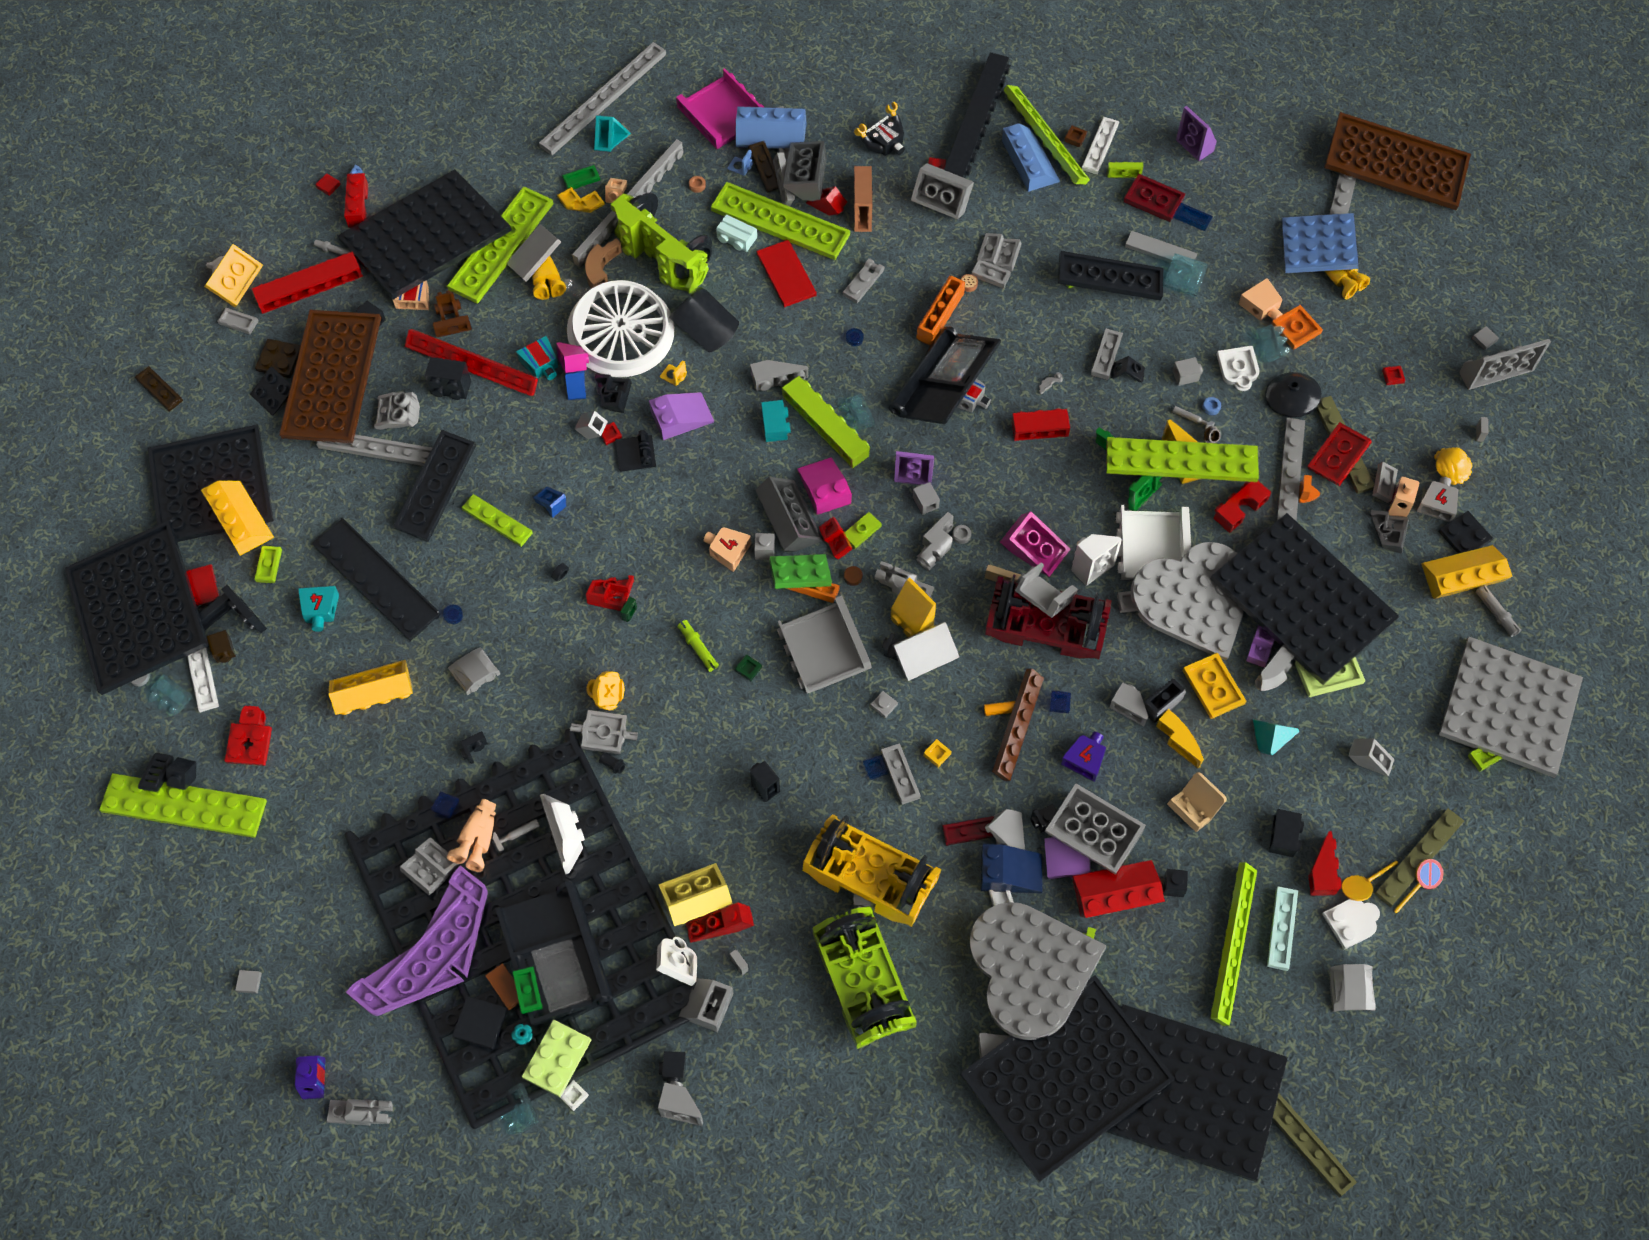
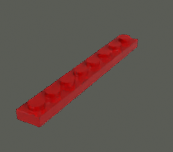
M414 329L408 330L405 347L434 358L466 362L468 371L529 396L535 394L538 382L537 377Z

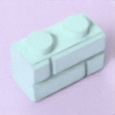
M729 215L723 218L716 229L717 238L720 242L729 243L739 251L747 252L757 239L756 228Z

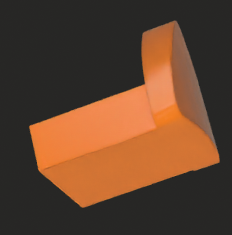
M1304 475L1300 482L1299 503L1310 502L1320 496V492L1311 485V475Z

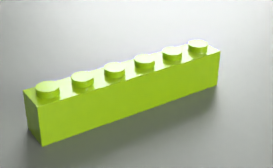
M798 376L782 387L784 399L852 469L869 457L870 446L867 441L862 440L856 430L850 428L844 418L838 416L834 412L833 407L823 401L822 396L811 388L807 380H803Z

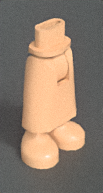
M481 799L480 804L476 806L457 839L460 846L448 852L447 859L456 864L464 863L470 849L472 853L466 862V867L474 872L483 871L485 864L482 854L487 853L491 841L494 817L496 815L494 812L496 808L495 803Z

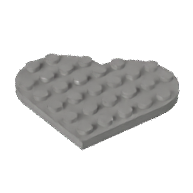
M1205 542L1195 545L1188 550L1180 561L1162 558L1145 564L1137 572L1131 585V600L1139 612V617L1147 625L1211 655L1218 653L1221 659L1227 660L1244 610L1210 578L1238 553L1226 545Z
M1013 902L995 905L982 913L976 920L970 936V949L974 962L987 977L991 978L987 990V1004L991 1017L1004 1032L1024 1040H1036V1038L1050 1036L1064 1025L1106 949L1105 944L1030 906Z

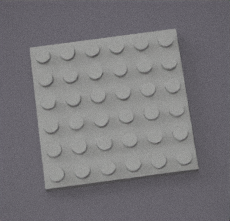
M1468 637L1439 736L1475 749H1482L1485 753L1490 752L1495 754L1494 756L1503 757L1502 759L1555 778L1558 775L1583 677Z

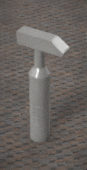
M1177 406L1173 409V413L1195 423L1206 425L1205 429L1215 424L1213 421H1204L1200 416Z
M535 819L508 833L506 837L500 840L496 832H494L493 840L499 852L504 850L501 843L513 840L539 827V824Z

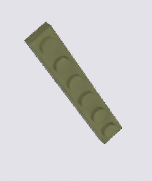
M1332 396L1321 398L1316 410L1330 436L1339 422L1344 425L1345 423ZM1360 458L1348 474L1357 494L1374 489V482L1362 458Z
M1448 808L1377 890L1375 895L1392 907L1416 879L1418 865L1425 859H1433L1462 825L1464 820Z
M1279 1093L1272 1121L1340 1198L1357 1182Z

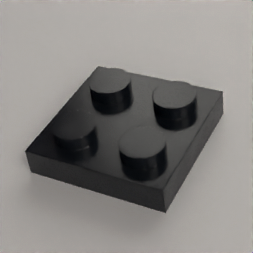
M1469 511L1446 524L1438 531L1458 554L1479 549L1493 540V537Z

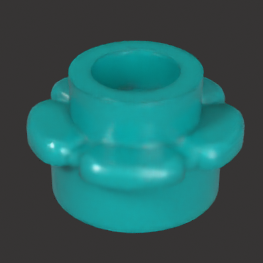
M527 1024L516 1025L515 1030L511 1034L512 1039L519 1045L528 1043L533 1036L531 1033L532 1029Z

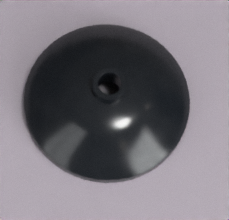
M1289 372L1275 377L1268 384L1266 401L1269 407L1279 415L1302 417L1310 414L1318 407L1322 393L1318 382L1309 375Z

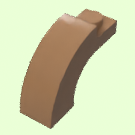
M617 238L608 242L603 248L597 244L589 252L585 263V270L591 289L608 282L607 274L603 271V268L610 260L622 252L621 242Z

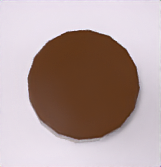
M856 566L848 567L844 572L845 582L850 586H856L861 583L863 578L862 570Z

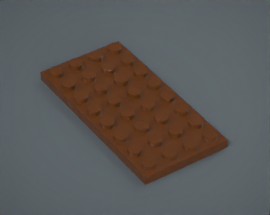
M1340 112L1324 168L1457 210L1471 154Z
M309 310L279 434L281 438L353 443L381 322L380 314Z

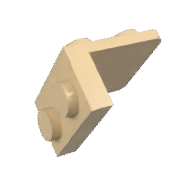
M1197 772L1184 789L1170 799L1167 805L1197 832L1212 820L1227 798L1202 773Z

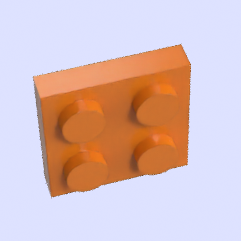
M1301 305L1276 318L1271 324L1293 350L1320 335L1323 331Z

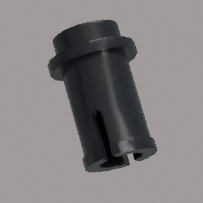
M604 752L599 759L600 764L612 769L615 774L622 773L626 765L622 759L618 760L607 752Z

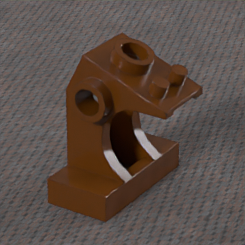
M448 290L444 294L442 292L437 293V296H435L437 304H434L436 314L441 315L442 321L433 323L436 337L472 330L468 315L459 316L458 310L461 309L459 299H455L453 292ZM455 313L456 318L445 319V315Z

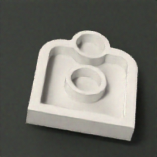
M1253 346L1218 351L1216 355L1223 380L1229 385H1234L1240 391L1249 390L1252 382L1257 379L1260 372Z
M1349 899L1323 912L1322 915L1345 950L1371 937L1376 932V921L1380 916V911L1372 903H1363L1362 901Z
M674 937L672 940L665 938L657 947L656 970L693 986L697 979V956L680 937ZM676 939L678 940V942H679L681 948H679L678 946H676V944H675V940H676ZM686 958H687V960H688L690 966H688V965L686 964Z

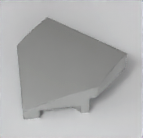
M1005 809L995 814L994 819L985 826V829L988 833L991 832L996 839V845H1006L1025 850L1022 813Z

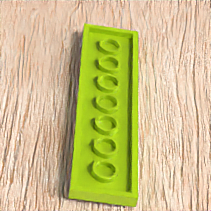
M729 182L725 183L711 206L712 212L722 216L729 215L760 231L785 241L789 240L790 243L836 260L850 236V230Z
M523 187L501 215L511 226L512 231L471 254L447 285L448 290L478 304L505 269L512 255L527 240L554 204L553 200L527 187Z
M1107 437L1106 473L1258 482V446Z
M112 773L99 809L102 813L255 838L267 800L265 798L192 786L182 790L169 787L166 782L163 783L158 792L138 789L141 778Z

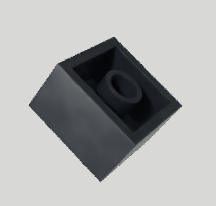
M430 357L425 378L431 394L436 397L447 396L455 400H460V398L466 399L471 384L466 362Z

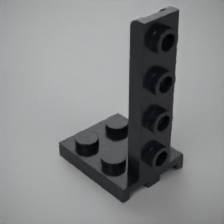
M228 585L221 589L224 592L223 595L217 597L212 604L199 612L204 631L232 608L253 631L257 629L262 633L267 629L243 599Z

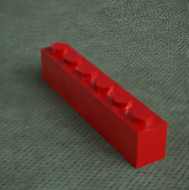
M352 251L301 271L293 272L282 278H277L271 282L261 284L252 288V291L262 314L361 278L363 275Z

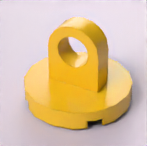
M612 671L602 672L596 679H591L586 687L589 697L593 698L595 704L604 710L615 709L618 702L622 701L625 691L623 679H620L618 673Z

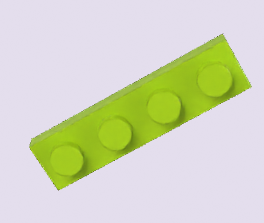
M474 494L462 506L463 511L521 547L533 534L531 529Z

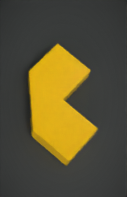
M571 187L557 195V198L568 210L591 213L605 205L596 191L580 198Z

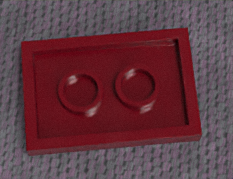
M1138 174L1123 202L1171 222L1186 193Z

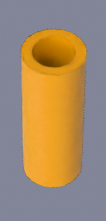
M1015 701L984 704L985 716L1012 713Z

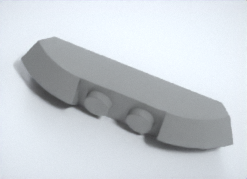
M1284 646L1281 647L1255 680L1258 690L1266 691L1276 688L1287 679L1286 673L1292 667L1290 661L1294 659V656Z

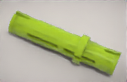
M688 620L682 621L686 628L679 623L677 628L685 636V641L688 645L692 646L708 671L714 670L710 663L716 669L719 664L700 640L699 633L693 630Z

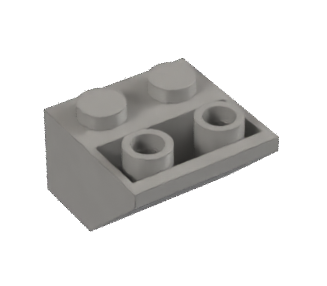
M697 978L694 990L692 988L689 995V1002L687 1006L682 1008L679 1017H684L690 1020L689 1022L718 1032L732 999L733 988L715 980ZM708 1006H710L711 1010L706 1013Z

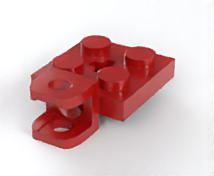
M244 706L240 714V724L231 723L225 756L226 763L266 765L272 727L264 726L266 714L258 706ZM250 740L253 746H249L246 750L244 743Z

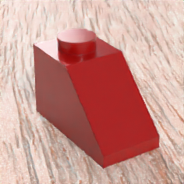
M836 186L822 189L820 200L806 201V204L829 216L840 214L847 203Z

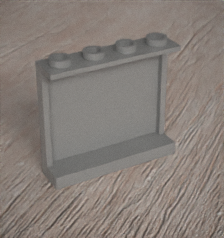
M842 596L835 598V604L783 625L780 620L778 621L780 628L777 629L780 639H785L786 645H783L787 656H792L791 666L794 673L798 671L800 675L797 678L801 689L805 688L807 694L872 668L870 659Z

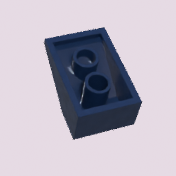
M983 844L981 851V891L1042 893V854L1006 845Z

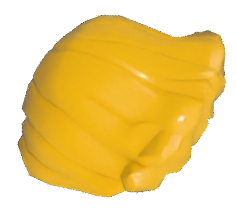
M1457 447L1442 448L1434 455L1438 473L1442 477L1450 478L1452 485L1457 483L1463 484L1464 481L1469 479L1472 473V463L1462 449Z

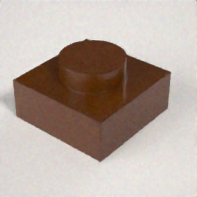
M1072 125L1065 136L1064 142L1080 148L1087 136V131Z

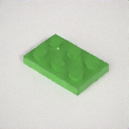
M826 554L770 556L769 563L775 589L826 587L832 584Z

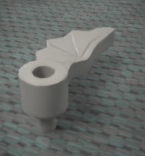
M1057 372L1054 377H1048L1043 380L1039 386L1040 394H1043L1052 387L1053 383L1062 382V374Z

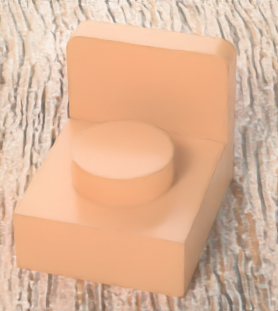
M610 178L605 186L606 203H612L624 193L627 188V180Z

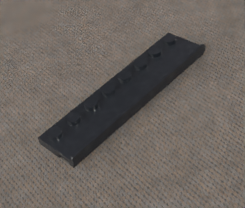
M343 518L312 543L409 641L426 629L432 621L439 618L440 612Z

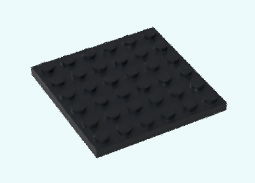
M258 424L148 447L157 525L169 520L172 523L177 542L226 532L201 489L216 481H240L265 523L274 521Z

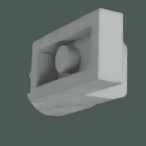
M949 512L923 536L924 548L916 556L918 557L916 560L927 571L935 566L936 560L940 561L951 549L953 538L948 533L953 528L954 516Z
M883 561L880 563V570L877 569L875 574L876 580L881 584L892 587V592L898 595L909 577L930 598L934 591L933 586L917 581L916 574L896 566L893 567L891 564Z
M330 1100L327 1122L369 1126L371 1124H389L391 1117H388V1114L379 1113L381 1111H393V1105L391 1101Z

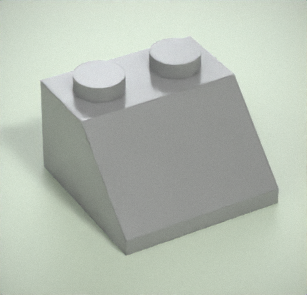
M671 1081L670 1084L664 1083L658 1105L661 1117L703 1126L702 1115L686 1087H683L682 1083Z

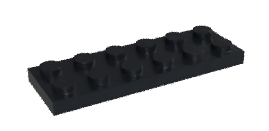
M1061 251L1059 254L1058 284L1161 301L1163 298L1164 268Z
M441 430L393 526L396 530L429 542L476 447L475 442Z

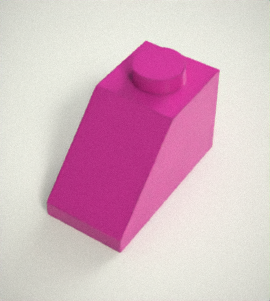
M561 342L556 343L557 358L565 373L587 370L586 363H589L588 353H585L581 346Z

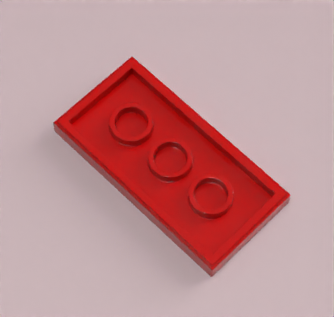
M789 240L757 251V256L784 307L817 296V292Z

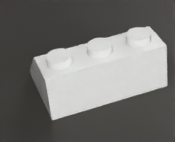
M1091 534L1087 538L1083 537L1077 543L1071 571L1085 586L1089 585L1115 565L1122 539L1115 536Z

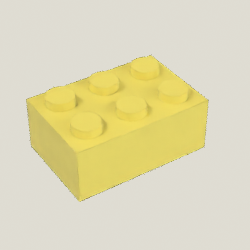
M716 863L659 884L665 906L674 926L684 924L689 920L705 916L710 912L733 904L727 884Z

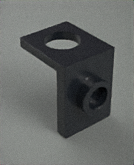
M1130 356L1114 362L1111 378L1114 379L1126 373L1138 382H1143L1145 367ZM1122 364L1121 370L1116 372L1117 367Z

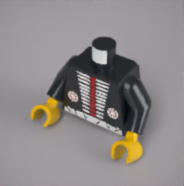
M895 102L891 103L893 110L890 109L889 105L885 108L886 112L891 114V117L887 115L868 130L864 124H860L859 128L854 130L856 136L862 137V142L870 152L881 153L884 156L892 151L897 155H901L904 152L905 147L901 145L903 144L904 130L900 117L895 112L898 107Z

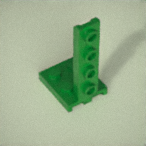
M1100 427L1096 430V443L1106 450L1107 437L1114 436ZM1141 475L1137 482H1133L1129 487L1128 509L1130 511H1137L1161 487L1162 483L1159 479L1162 477Z

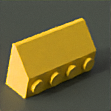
M216 481L201 489L240 556L274 538L240 481Z
M1493 545L1422 563L1433 599L1480 588L1484 585L1503 582L1513 577L1507 558Z
M406 660L330 680L328 694L335 715H346L355 709L360 708L364 710L370 708L373 704H386L391 699H404L413 694Z

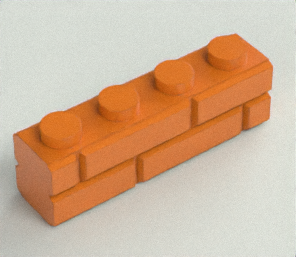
M953 276L948 277L917 328V339L930 346L934 342L964 295L965 282Z

